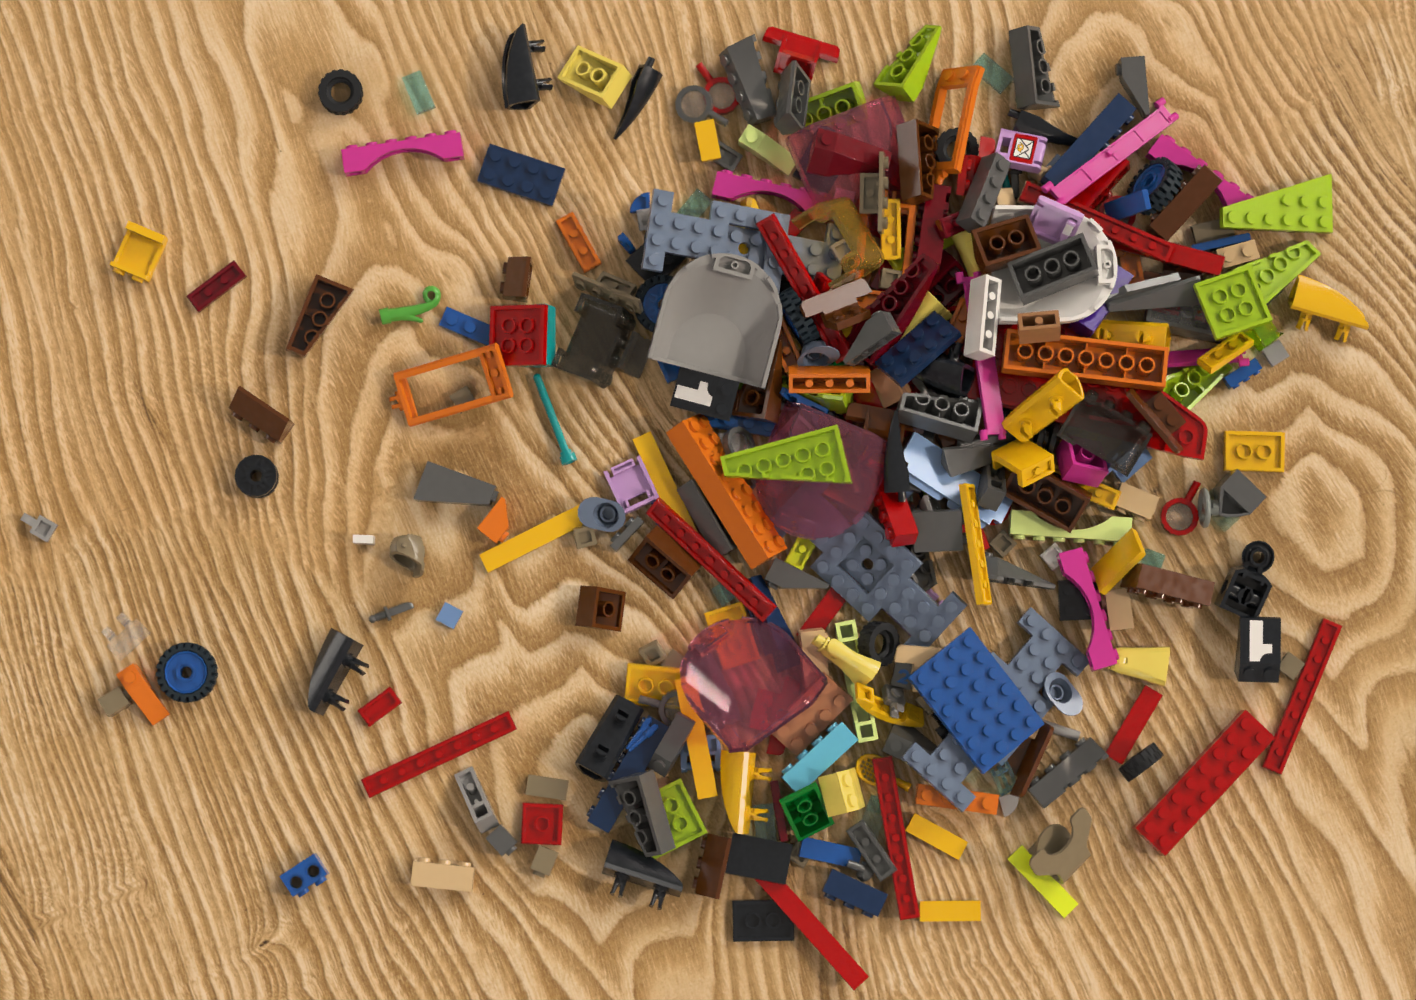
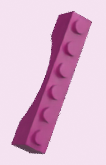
M456 130L446 131L444 135L429 133L423 138L409 136L403 141L389 139L382 144L369 142L365 144L366 146L348 145L346 149H341L346 177L367 174L380 161L400 153H424L437 157L444 162L465 160L462 137L460 132L456 133Z
M1163 134L1160 135L1145 156L1150 161L1158 157L1168 158L1181 170L1190 173L1198 165L1202 167L1206 164L1208 166L1204 160L1193 157L1190 150L1175 144L1176 141L1171 136H1164ZM1213 171L1223 180L1214 190L1223 207L1254 198L1252 195L1244 194L1240 191V187L1234 182L1229 183L1226 181L1223 174L1219 171Z
M729 170L717 171L712 191V198L732 202L749 195H772L792 203L812 221L826 224L829 222L834 197H830L831 194L827 192H819L817 194L812 193L811 189L804 187L799 189L791 188L792 185L787 183L777 185L772 184V181L769 179L761 178L759 181L752 179L753 177L747 174L737 176L733 175V172Z
M1082 547L1059 553L1056 557L1062 576L1079 589L1090 611L1092 632L1086 656L1091 672L1118 664L1119 655L1117 649L1113 648L1111 640H1113L1110 628L1107 629L1105 624L1107 616L1105 610L1100 608L1101 596L1093 585V582H1095L1093 571L1088 569L1089 557L1087 552H1083Z

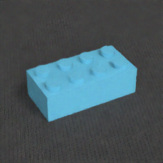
M834 722L826 729L828 734L825 737L819 736L811 743L812 749L802 751L796 757L799 761L794 765L788 764L781 771L783 773L781 778L794 792L810 785L858 741L857 737L843 722L839 724Z

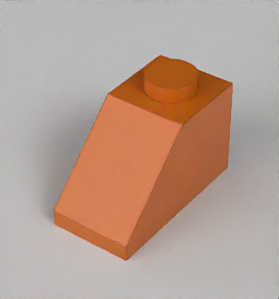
M503 497L499 499L477 527L480 532L496 544L499 541L503 543L509 536L507 532L509 530L507 503Z

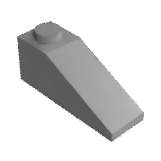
M471 766L455 774L454 776L481 834L499 826L500 824L474 768Z

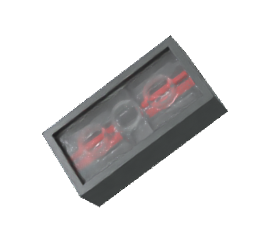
M1201 305L1145 309L1143 322L1168 323L1171 334L1220 344L1224 340L1223 338L1215 341Z

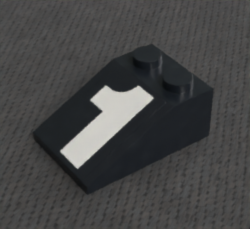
M680 367L670 406L730 421L740 382Z
M1240 616L1234 670L1238 682L1279 683L1281 618Z

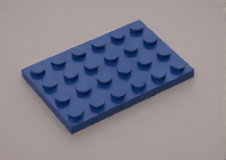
M968 627L907 677L981 774H985L1045 724L971 627Z

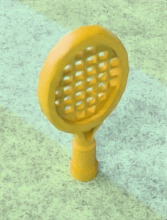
M864 754L856 761V773L864 782L876 785L875 779L874 782L871 779L870 781L867 780L870 777V773L874 775L871 772L873 766L871 768L869 765H873L871 763L873 757H882L876 754ZM896 778L897 786L908 792L912 783Z

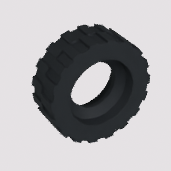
M343 69L332 70V72L325 74V77L321 79V83L318 86V95L321 103L330 113L346 115L353 113L355 109L359 108V104L362 103L363 88L355 74ZM345 83L349 86L351 94L346 101L338 102L332 98L331 90L335 84Z
M958 128L948 129L938 138V150L934 151L937 162L952 161L947 154V147L951 142L956 141ZM969 132L966 154L979 155L977 139Z
M868 622L859 633L857 645L859 654L881 662V666H888L894 660L896 648L900 645L898 630L889 622ZM878 634H881L883 646L880 653L877 654L875 651V639Z
M1153 742L1119 768V771L1130 782L1161 759L1164 754Z

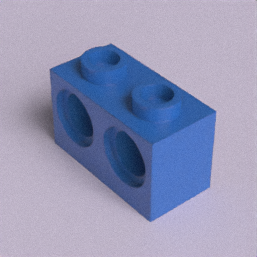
M314 853L280 875V878L292 897L298 895L300 898L310 891L308 887L314 883L318 886L326 881L325 876L329 872L318 855ZM312 865L319 868V874L316 877L311 876L309 873V868ZM295 876L300 877L302 880V885L299 888H295L292 885V879Z

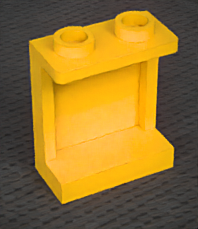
M128 220L125 227L127 232L114 261H111L109 265L114 268L113 272L124 276L127 273L136 282L143 283V281L149 283L168 242V238Z
M1016 439L991 452L993 468L997 470L1004 466L1016 473L1018 485L1023 488L1055 472L1054 455L1030 440L1021 443Z

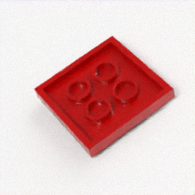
M548 305L490 306L489 345L499 344L505 367L546 365Z

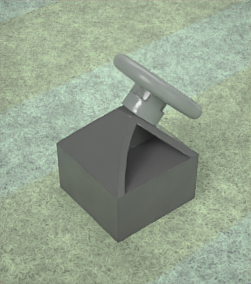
M1238 469L1229 471L1213 488L1214 500H1210V495L1206 488L1200 490L1198 496L1200 525L1203 528H1207L1211 516L1237 518L1250 515L1266 496Z

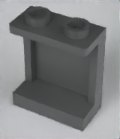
M962 507L951 510L921 511V508L913 509L912 515L919 532L914 544V553L963 551V545L967 544L966 532H963L962 525H965Z

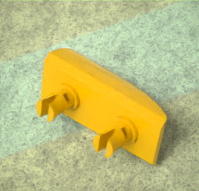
M1298 274L1288 297L1290 308L1301 311L1296 325L1297 329L1300 330L1304 323V331H1308L1312 316L1316 315L1340 322L1334 339L1337 341L1341 335L1342 341H1347L1351 326L1368 330L1369 324L1365 320L1364 314L1348 298L1323 283Z
M1103 320L1090 338L1169 347L1170 352L1171 331L1168 323Z
M1068 368L1059 371L1019 404L1002 421L1001 424L1004 429L1021 443L1029 441L1035 434L1084 399L1083 388L1077 375L1075 376Z
M721 750L720 775L725 809L733 830L737 834H749L750 820L768 821V818L759 816V814L769 813L768 809L751 807L754 779L771 781L772 777L762 774L772 772V768L755 767L756 753Z

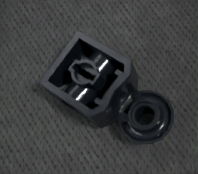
M1258 540L1246 545L1242 552V565L1230 567L1214 603L1215 605L1239 616L1259 617L1272 588L1269 580L1262 575L1270 569L1275 558L1274 551L1269 544ZM1260 552L1261 558L1254 562V553Z

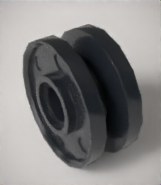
M1053 421L1050 428L1046 426L1035 434L1033 443L1052 454L1060 423Z
M251 455L239 462L235 470V481L238 488L244 494L252 498L261 499L275 491L279 483V473L277 467L270 459L262 455ZM261 472V479L257 482L253 481V474Z

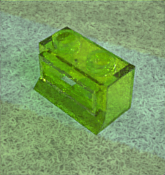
M1272 322L1245 332L1246 335L1254 340V347L1258 352L1284 333L1276 332L1277 328Z

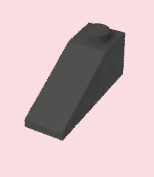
M1145 56L1121 57L1118 64L1115 65L1116 76H1119L1123 88L1141 117L1145 119L1150 115Z
M880 310L871 315V318L865 322L843 361L846 365H857L901 334L892 314Z
M991 463L983 466L981 469L977 490V503L984 509L997 511L1007 494L1005 467L1003 466L995 470Z
M775 558L764 579L768 582L767 586L774 590H778V588L828 589L830 585L778 558Z
M678 711L647 767L652 770L654 769L655 772L665 777L675 765L696 722Z

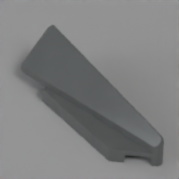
M1179 273L1123 285L1118 288L1119 293L1109 295L1105 305L1109 312L1200 305L1193 285L1201 282V279L1198 275L1181 280Z

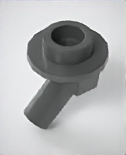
M848 860L846 867L856 870V876L860 881L865 882L873 877L874 872L867 861L858 863Z

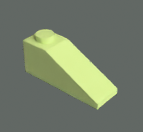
M748 124L738 140V146L787 176L790 175L799 160L768 135Z

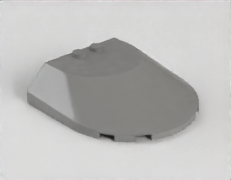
M714 253L689 262L674 275L665 290L647 358L765 389L783 316L782 303L780 302L775 283L759 265L735 254Z

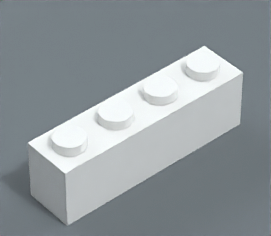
M988 274L971 279L964 356L977 361L994 357L996 350L1002 280Z

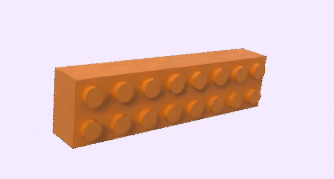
M1007 329L1004 334L1001 373L1051 379L1062 369L1068 368L1075 376L1077 375L1082 383L1162 392L1166 387L1169 347L1060 335V341L1019 344L1018 330Z
M697 414L681 421L666 432L751 570L787 549L784 539L778 534L772 520L766 515L762 504L756 499L752 488L746 483L745 479L724 476L720 456L726 454L724 453L720 437L714 432L706 416Z

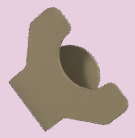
M1079 808L1071 816V835L1060 824L1049 825L1041 832L1038 840L1028 849L1029 854L1032 855L1029 865L1034 874L1038 876L1050 875L1058 883L1064 884L1091 856L1087 848V841L1092 818L1085 808Z

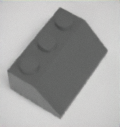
M796 60L791 61L781 73V80L778 83L779 96L776 100L777 112L774 117V125L782 135L805 133L811 80Z

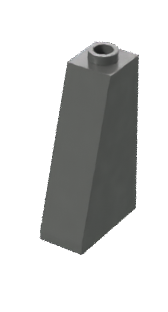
M427 461L414 500L429 503L490 506L491 502H496L499 492L496 491L497 487L495 485Z

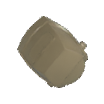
M413 534L395 537L390 545V557L401 566L412 571L414 578L421 577L424 573L425 547L423 546L422 538Z

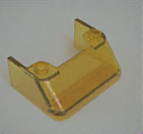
M848 197L819 202L791 219L792 223L799 230L815 220L819 223H825L833 219L851 250L841 260V266L845 274L828 283L831 289L861 279L884 263L882 250L855 204Z

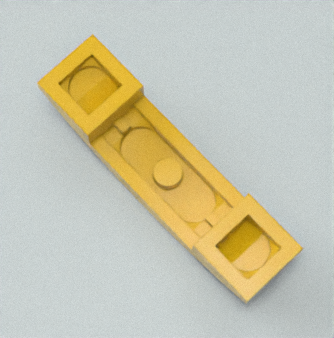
M859 682L855 683L856 701L869 714L896 725L908 727L924 726L922 708L906 702L904 712H898L899 718L891 717L889 705H885L882 698L874 695L873 688Z

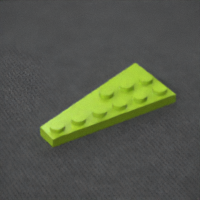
M1332 174L1219 209L1220 228L1333 233Z
M1306 240L1290 246L1281 252H1275L1263 259L1237 267L1232 271L1250 265L1267 304L1290 284L1298 274L1300 275L1319 258L1321 253Z
M838 425L720 456L724 476L728 478L852 484Z

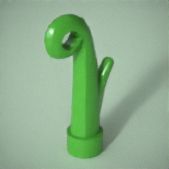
M435 286L426 287L422 293L426 303L379 309L382 325L394 321L422 323L423 319L416 315L432 310L439 304L441 299L440 290ZM431 291L435 294V298L433 300L429 299L427 296V294Z

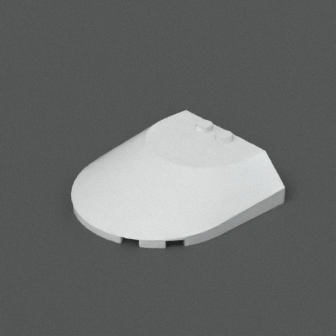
M995 205L992 210L991 224L1028 214L1030 217L1034 206ZM1084 216L1075 234H1084L1100 276L1023 306L1009 268L992 272L993 277L1002 280L998 325L1017 324L1018 313L1058 310L1060 324H1066L1082 320L1096 312L1109 297L1117 278L1118 264L1116 252L1111 240H1108L1103 233V228L1092 218L1088 219ZM1066 224L1062 234L1070 236L1073 226ZM1038 238L1042 249L1053 245Z

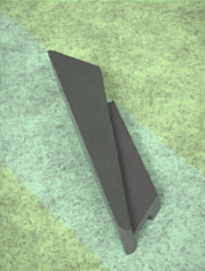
M1006 430V439L998 440V435H989L987 441H980V435H976L972 443L957 439V446L942 448L941 465L950 477L992 463V451L1016 440V438Z

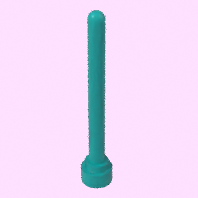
M536 373L533 379L561 449L560 461L562 466L577 461L575 452L568 448L542 377Z

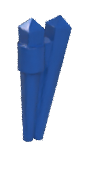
M646 718L628 743L626 749L629 752L645 739L650 738L658 730V724L649 726L652 723V718Z

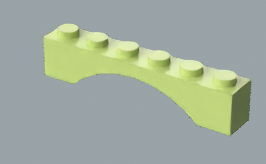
M1011 510L1009 514L1008 535L1013 536V539L1025 540L1026 536L1033 537L1034 541H1045V538H1053V542H1065V539H1072L1073 543L1085 544V540L1093 541L1094 545H1105V542H1113L1114 546L1132 528V518L1112 516L1094 527L1072 530L1069 533L1062 528L1045 522L1032 511Z
M855 619L835 623L834 628L837 640L854 652L859 653L857 649L859 637ZM844 673L847 693L854 699L850 703L855 734L858 739L857 743L879 739L874 716L866 712L857 703L855 684Z

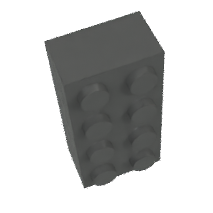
M1083 233L1007 263L1023 306L1100 276Z

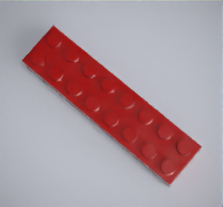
M1241 710L1132 828L1161 856H1166L1276 737L1247 710Z

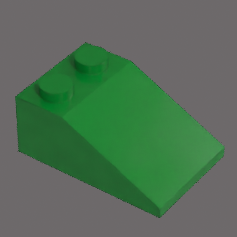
M816 782L779 800L798 842L835 824L832 817L827 815L823 796Z

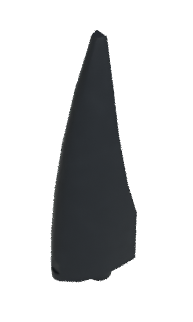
M648 56L645 64H639L631 81L627 103L613 137L615 140L640 114L663 76L652 68L655 59Z
M1011 108L1009 110L1008 116L1016 119L1013 131L1046 137L1048 139L1047 143L1071 146L1078 139L1061 131L1039 116L1024 110L1016 111Z
M894 410L884 458V493L898 492V502H906V492L910 491L909 471L901 444L898 410Z

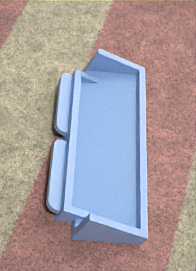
M913 432L903 448L905 461L908 463L909 482L936 500H941L945 497L948 499L947 507L950 509L962 507L959 484H974L977 497L980 474L975 470H971L950 477L941 465L942 449L920 434ZM1005 496L997 511L987 510L978 505L981 528L990 525L992 519H994L995 524H1001L1013 500Z

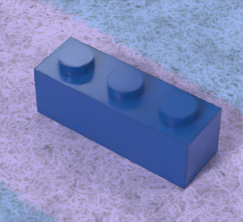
M1255 357L1250 361L1249 366L1238 368L1222 380L1228 389H1235L1240 386L1238 383L1241 381H1248L1250 379L1249 376L1252 374L1254 376L1259 374L1262 367Z

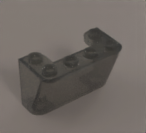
M582 292L574 309L581 318L567 351L558 347L551 366L554 369L604 389L612 383V375L615 368L620 364V356L628 345V337L636 326V320L634 315L624 307Z
M1092 389L1083 390L1084 399L1072 408L1057 436L1072 445L1078 444L1110 463V467L1128 477L1153 436L1152 426L1145 420L1141 419L1139 422L1134 419V414L1124 409L1121 411L1117 409V405L1111 400L1106 399L1104 401L1098 398L1099 394Z

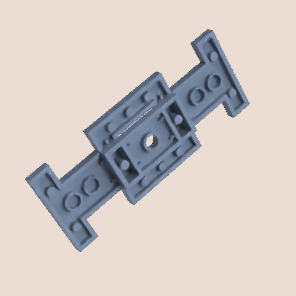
M653 189L641 269L661 273L663 271L665 253L692 259L714 253L735 254L759 265L771 277L779 294L781 278L785 274L760 231H757L759 229L756 226V223L774 213L812 280H814L816 272H822L833 281L830 290L840 286L843 263L838 264L829 250V246L847 237L848 226L828 223L826 225L825 239L822 242L788 235L790 215L721 201H711L709 219L673 213L671 210L674 192ZM740 244H745L748 247L747 254L739 252L738 247Z
M804 482L771 519L778 534L783 538L795 526L823 552L810 567L868 622L883 608L912 635L903 645L929 647L968 604L953 591L939 605L911 579L923 562L905 546L891 547L890 541L885 536V527L865 508L850 522L822 496L831 483ZM869 558L872 560V569H867L864 566V559Z
M1030 607L1016 622L1031 636L1008 664L994 652H991V654L1042 719L1053 706L1038 693L1044 686L1045 678L1048 674L1055 672L1062 664L1077 677L1089 662L1084 654ZM950 733L947 734L930 755L914 742L901 757L960 812H964L976 796L961 783L975 765ZM1019 745L1000 760L997 765L999 767L1003 766Z

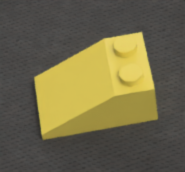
M578 45L557 78L596 103L612 109L632 78V75L624 65Z
M855 767L818 777L828 817L865 807Z

